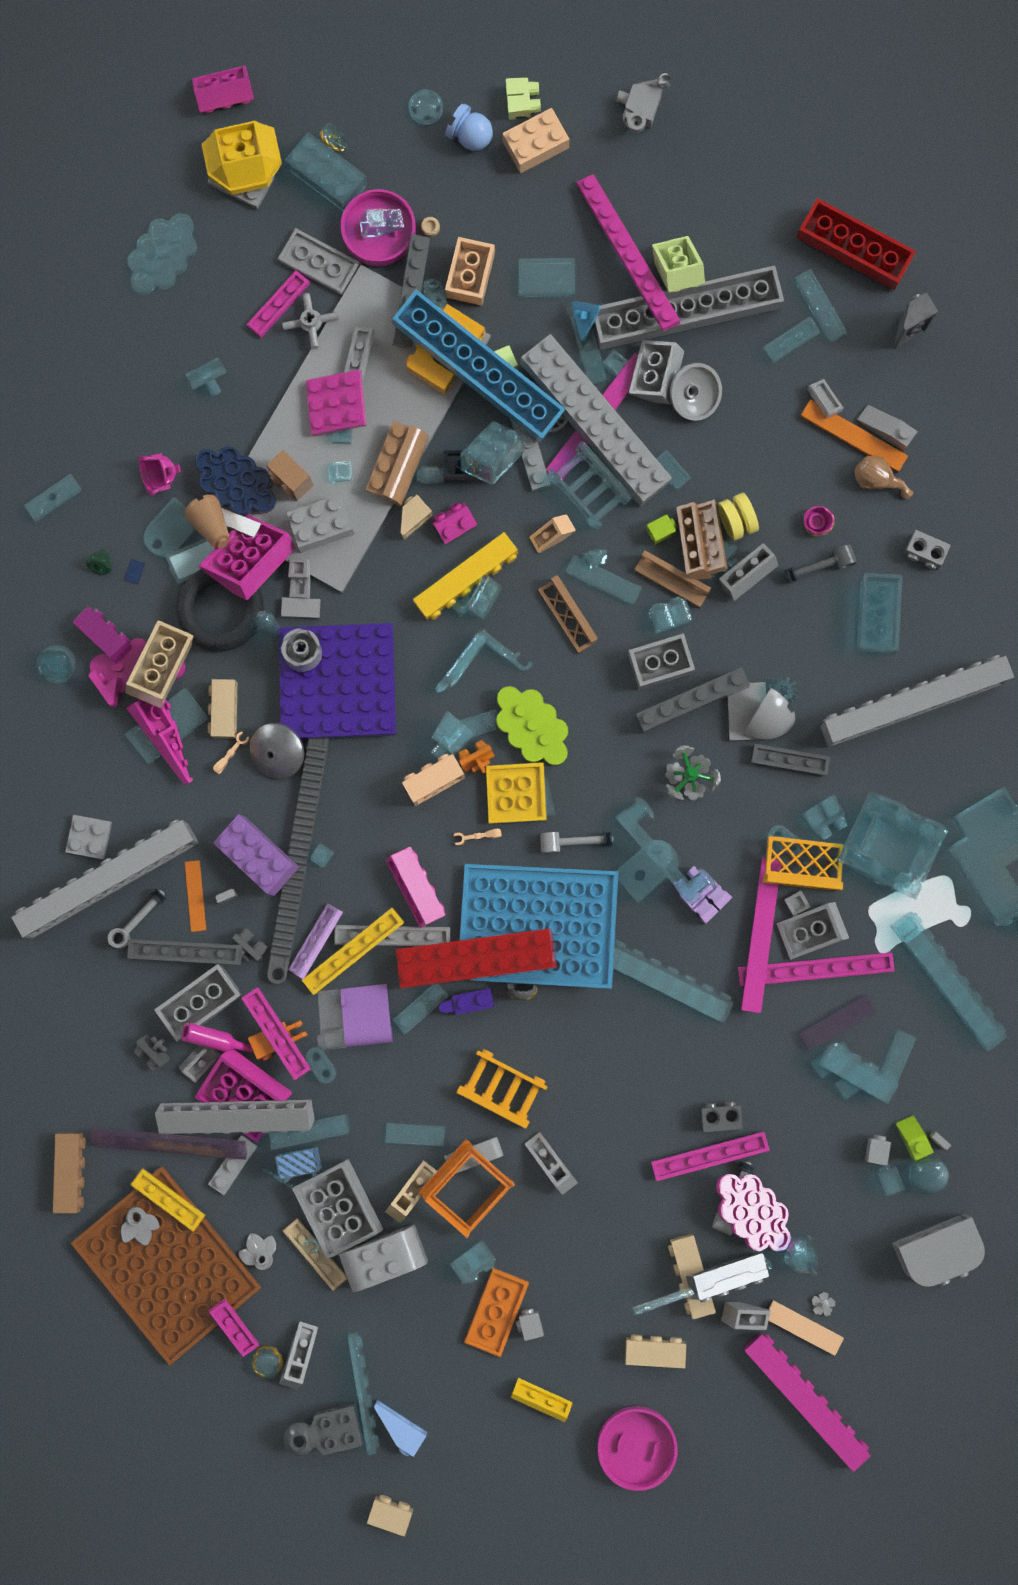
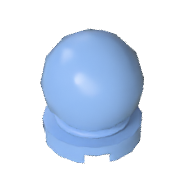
M461 104L453 115L456 119L452 126L448 124L445 136L451 140L457 137L459 143L468 150H482L488 146L493 137L491 122L480 113H470L471 107Z

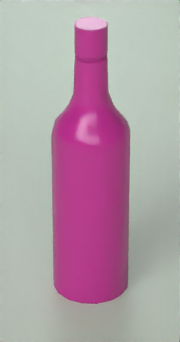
M189 1022L184 1025L181 1039L184 1042L223 1052L230 1049H238L251 1053L253 1050L250 1044L237 1041L230 1033Z

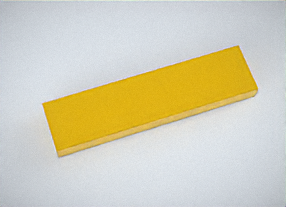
M144 1168L131 1183L132 1187L193 1232L205 1217L203 1212Z

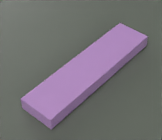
M327 903L289 967V971L304 979L341 917L342 911Z

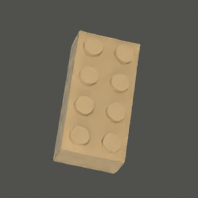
M158 620L126 683L125 693L162 708L192 646L193 635Z

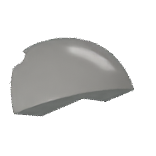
M771 688L744 734L758 739L780 737L793 727L795 713L787 708L788 701Z

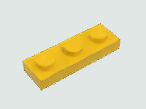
M518 1378L511 1395L512 1399L563 1422L567 1420L573 1403Z

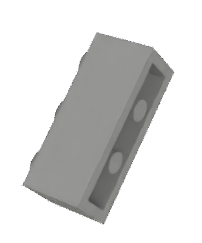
M764 543L719 578L723 590L735 601L779 566L776 556Z

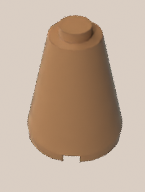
M204 495V499L200 501L197 499L193 500L184 510L186 521L214 548L221 549L226 547L230 537L217 497L214 495Z

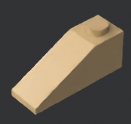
M423 1160L385 1212L401 1224L422 1196L418 1191L437 1170Z

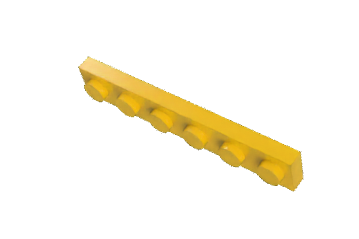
M392 907L302 979L303 983L315 995L400 927L404 921Z

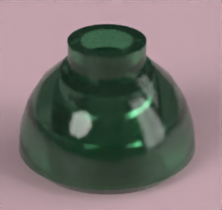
M99 550V552L93 553L86 561L87 567L96 574L107 575L112 571V561L109 557V552L106 550Z

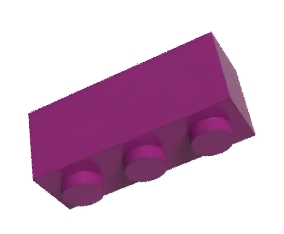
M88 606L73 623L116 664L132 648L127 643L129 639L122 632L118 634L115 631L117 627L111 621L105 622L102 619L104 615L97 608L93 611Z

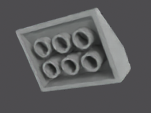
M349 1159L292 1188L327 1259L379 1234L383 1230Z

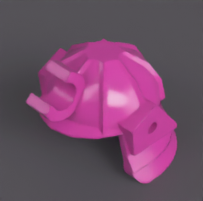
M162 453L148 456L139 455L138 457L141 478L150 496H153L155 493L157 494L158 491L170 489V484L174 481L176 473L181 472L179 464L174 465L171 460L162 456Z

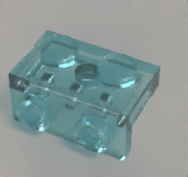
M483 575L465 608L471 612L472 616L485 620L503 587L489 576Z

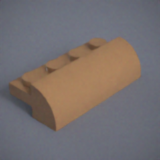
M393 421L365 489L366 492L402 507L429 436L414 426L410 425L409 427Z
M711 500L698 505L692 502L678 506L677 514L686 574L690 578L702 580L712 578L711 574L727 570L717 502Z

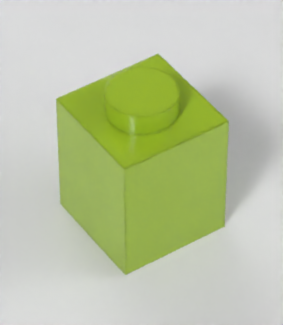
M665 515L647 524L646 530L654 545L674 536L677 525L673 518L670 519L668 515Z

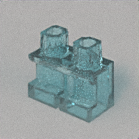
M835 794L801 814L814 834L817 833L823 841L833 835L827 827L829 824L833 823L838 831L848 826L844 818L846 814L837 802Z

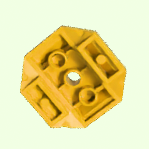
M256 121L216 129L202 143L209 180L224 188L231 195L269 187L272 178L282 164L274 128Z

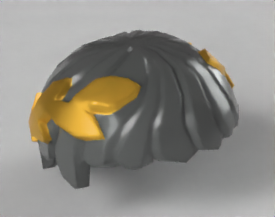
M507 983V993L512 999L530 1000L537 994V984Z

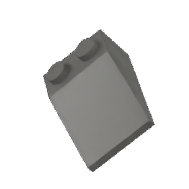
M835 902L825 904L777 923L790 960L849 939Z

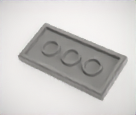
M296 228L277 259L279 263L294 271H298L300 274L343 296L361 265L359 261Z

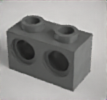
M735 1101L724 1102V1106H716V1103H706L703 1108H700L702 1132L743 1129L741 1105H736ZM729 1110H733L736 1113L733 1121L726 1119V1113ZM709 1112L716 1114V1120L712 1123L706 1120V1115Z

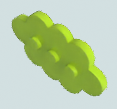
M509 686L501 689L497 695V704L501 711L497 715L496 725L499 730L508 734L510 745L514 748H520L521 755L528 762L533 763L544 759L553 766L563 763L568 754L567 748L563 743L568 735V727L564 721L556 718L555 708L550 704H545L542 695L536 690H526L521 694L515 687Z

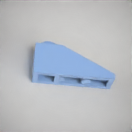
M377 1400L374 1408L396 1446L399 1447V1451L406 1456L411 1455L414 1457L426 1438L427 1432Z

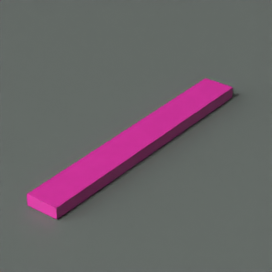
M637 353L633 354L603 394V397L614 410L618 408L629 393L638 359ZM577 431L572 434L546 469L547 473L562 482L589 446Z
M762 858L741 1006V1011L759 1014L762 1009L778 885L762 883L763 875H765L766 858ZM774 860L771 862L770 871L778 872L781 869V864Z
M891 952L768 964L765 984L895 972L893 954ZM747 966L738 967L740 987L745 984Z

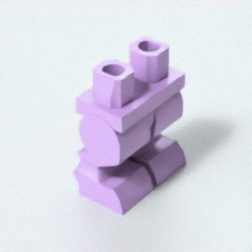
M693 866L687 872V875L693 882L688 886L680 879L674 887L680 894L679 898L694 913H698L701 921L706 924L733 897L728 892L723 891L721 886L705 871L701 872ZM707 899H711L714 904H709Z

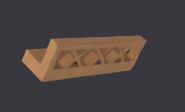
M645 550L634 569L636 573L698 608L701 607L711 587L697 579L690 578L686 573Z
M558 575L551 578V582L538 589L578 654L598 641L596 634ZM553 586L557 592L556 598L547 597L544 591ZM557 603L565 604L567 607L565 615L557 613L555 610ZM567 619L576 621V631L567 629L565 626ZM577 634L585 636L588 640V643L580 648L575 641Z

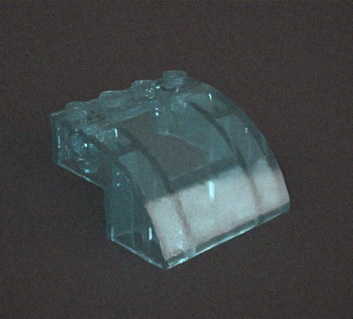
M869 791L837 861L880 885L916 900L948 830L942 823L909 811L905 804Z

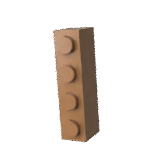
M83 1133L55 1134L53 1213H78L83 1209L84 1197H81V1189L84 1188L85 1182L84 1177H82L85 1157H82V1149H85L86 1145Z

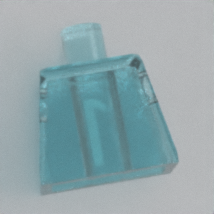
M447 711L431 737L437 743L431 753L436 758L443 756L446 751L450 755H456L476 737V734Z

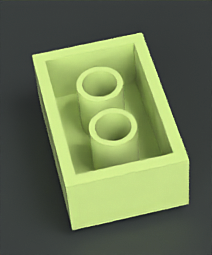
M689 236L652 245L654 264L668 292H678L681 289L705 284L703 262Z

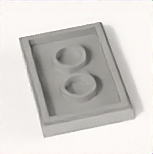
M766 682L749 683V688L727 697L729 741L768 740L744 734L766 697Z

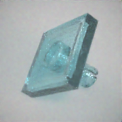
M218 357L185 375L193 390L205 384L210 395L215 396L221 392L215 378L227 372Z

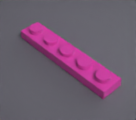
M257 987L242 997L245 1005L293 1079L296 1080L310 1071L311 1067L260 988Z

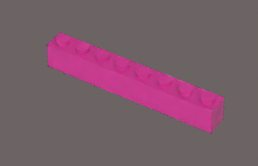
M759 1332L743 1347L744 1351L853 1472L857 1470L871 1456L867 1451L869 1449L867 1444L862 1439L858 1441L853 1436L856 1432L849 1424L846 1426L840 1421L842 1417L835 1409L831 1411L826 1406L829 1402L822 1394L818 1396L815 1394L813 1384L808 1379L804 1381L799 1376L802 1372L794 1363L791 1366L786 1361L787 1355L781 1349L777 1351L772 1346L775 1342L768 1334L763 1336Z

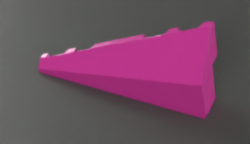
M165 699L162 708H159L143 700H138L128 706L126 709L181 782L186 785L193 781L187 771L186 766L188 762L184 760L181 751L183 746L175 720L172 721L169 711L171 708L170 703H167Z

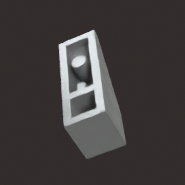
M867 405L857 419L859 423L901 452H904L918 432L902 420L870 405Z
M540 1132L525 1143V1146L562 1195L578 1183Z
M299 1322L279 1384L297 1390L301 1387L318 1327Z

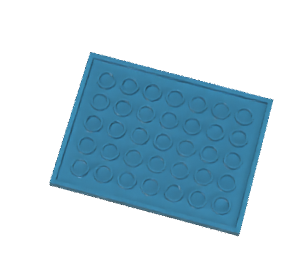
M465 864L460 941L551 929L557 969L481 978L471 981L612 989L619 872Z

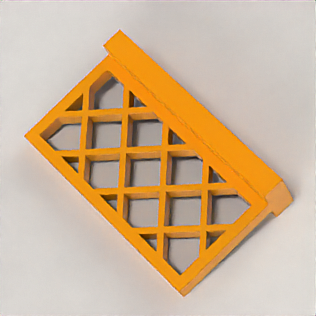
M768 836L765 875H763L762 883L828 891L843 890L841 878L844 844ZM773 841L780 842L784 847L778 854L772 849ZM793 844H798L803 850L797 856L789 849ZM811 846H817L821 851L815 858L808 851ZM830 848H838V857L834 860L826 853ZM784 851H787L793 858L786 865L779 858ZM804 852L811 860L805 867L797 859ZM822 855L830 862L824 869L816 861ZM775 859L783 867L778 872L770 871L771 862ZM794 861L801 868L797 874H793L788 869V866ZM813 863L820 871L815 876H811L806 870ZM831 865L837 871L836 878H830L825 872Z

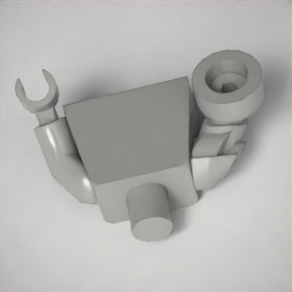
M663 73L658 79L633 84L630 94L619 91L616 102L626 105L623 112V122L631 132L639 133L645 126L651 128L662 97L663 88L661 87H670V83L667 80H671V77L667 73Z

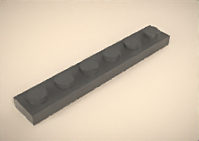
M415 234L410 236L398 311L415 289L421 293L430 241L428 237ZM395 327L392 346L411 349L413 341Z
M129 939L127 958L241 965L242 945Z

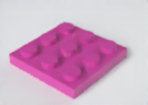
M360 370L306 380L312 436L367 426L362 373Z

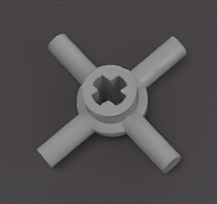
M305 293L303 294L305 311L301 314L300 319L282 324L284 330L302 327L303 330L309 332L311 348L316 349L319 347L316 331L319 330L323 322L338 320L339 315L338 312L320 315L312 309L310 294Z

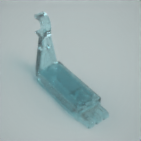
M482 630L469 642L435 687V691L441 693L447 685L452 687L485 643L522 671L530 669L532 662H528L526 667L522 666L517 662L520 652L513 654L490 634Z

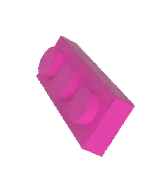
M226 1298L209 1309L211 1316L243 1357L259 1346L257 1339Z

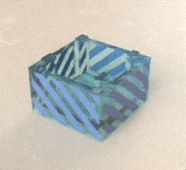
M318 1146L281 1153L275 1156L279 1180L284 1179L285 1183L291 1180V1177L312 1173L314 1177L322 1169Z

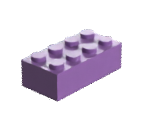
M240 814L236 816L214 842L227 857L269 895L275 896L299 868L293 860L247 817Z

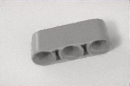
M497 1137L473 1145L488 1161L503 1156ZM450 1153V1154H448V1155H445V1156H444L445 1161H446L453 1153ZM471 1156L456 1173L480 1164Z

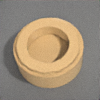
M434 217L425 218L421 223L422 233L427 237L436 236L440 231L438 220Z

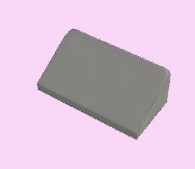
M198 1045L181 1063L179 1069L196 1083L222 1054L218 1050Z

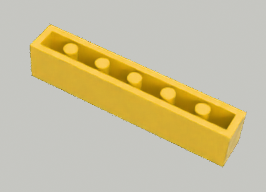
M503 532L414 598V604L427 621L436 619L441 615L440 611L446 607L449 609L456 604L455 600L461 596L463 598L471 593V588L475 585H482L490 574H497L502 569L501 566L506 562L508 564L513 562L517 558L518 549Z

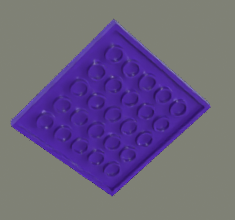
M393 623L279 628L281 724L293 729L300 739L396 735ZM294 629L309 630L317 636L322 649V659L312 670L297 672L287 665L281 651V646L285 635Z

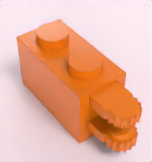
M301 1020L287 1026L286 1022H282L294 1043L307 1036L306 1032H301L294 1037L290 1033V1030L302 1025ZM263 1031L248 1038L257 1059L262 1058L263 1061L274 1057L273 1053L276 1051Z

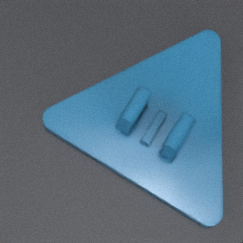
M573 301L574 318L576 319L580 339L585 340L601 310V306Z

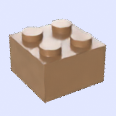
M284 450L267 464L271 480L277 486L281 484V487L284 489L283 492L290 499L294 497L298 501L314 486L310 475Z

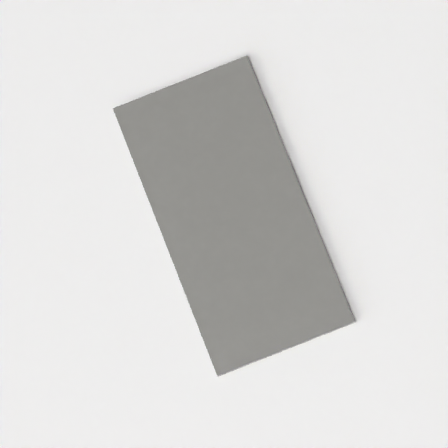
M360 265L333 311V313L338 312L339 319L326 323L317 338L319 347L316 349L311 348L249 454V457L255 461L257 467H262L269 472L267 464L284 450L310 475L314 486L298 501L294 497L290 499L283 492L284 489L281 487V484L277 486L272 481L269 489L276 498L274 509L268 513H259L253 510L249 515L289 533L295 550L284 560L285 562L289 563L290 558L309 559L310 576L341 593L345 590L394 505L385 501L384 498L368 493L365 490L393 421L409 427L410 425L425 432L429 436L425 447L426 450L464 384V381L454 374L455 380L444 395L407 372L406 360L410 354L413 355L415 353L417 344L413 341L411 349L392 346L395 332L392 318L398 312L402 287L363 265ZM355 327L373 329L375 334L363 379L367 426L312 436L306 380L344 373ZM485 332L481 342L487 345L491 335ZM432 357L436 363L447 369L444 365H442L439 361ZM341 494L354 535L301 553L286 512ZM221 506V508L233 512L230 506ZM227 526V530H233V528Z

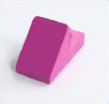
M93 671L88 674L109 706L116 707L119 701L122 678L117 677L107 684L108 679L102 672Z

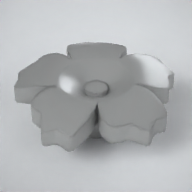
M822 1292L819 1294V1297L814 1296L812 1298V1305L815 1306L813 1311L819 1315L822 1313L825 1316L831 1315L832 1308L830 1307L836 1306V1301L832 1297L828 1298V1293Z

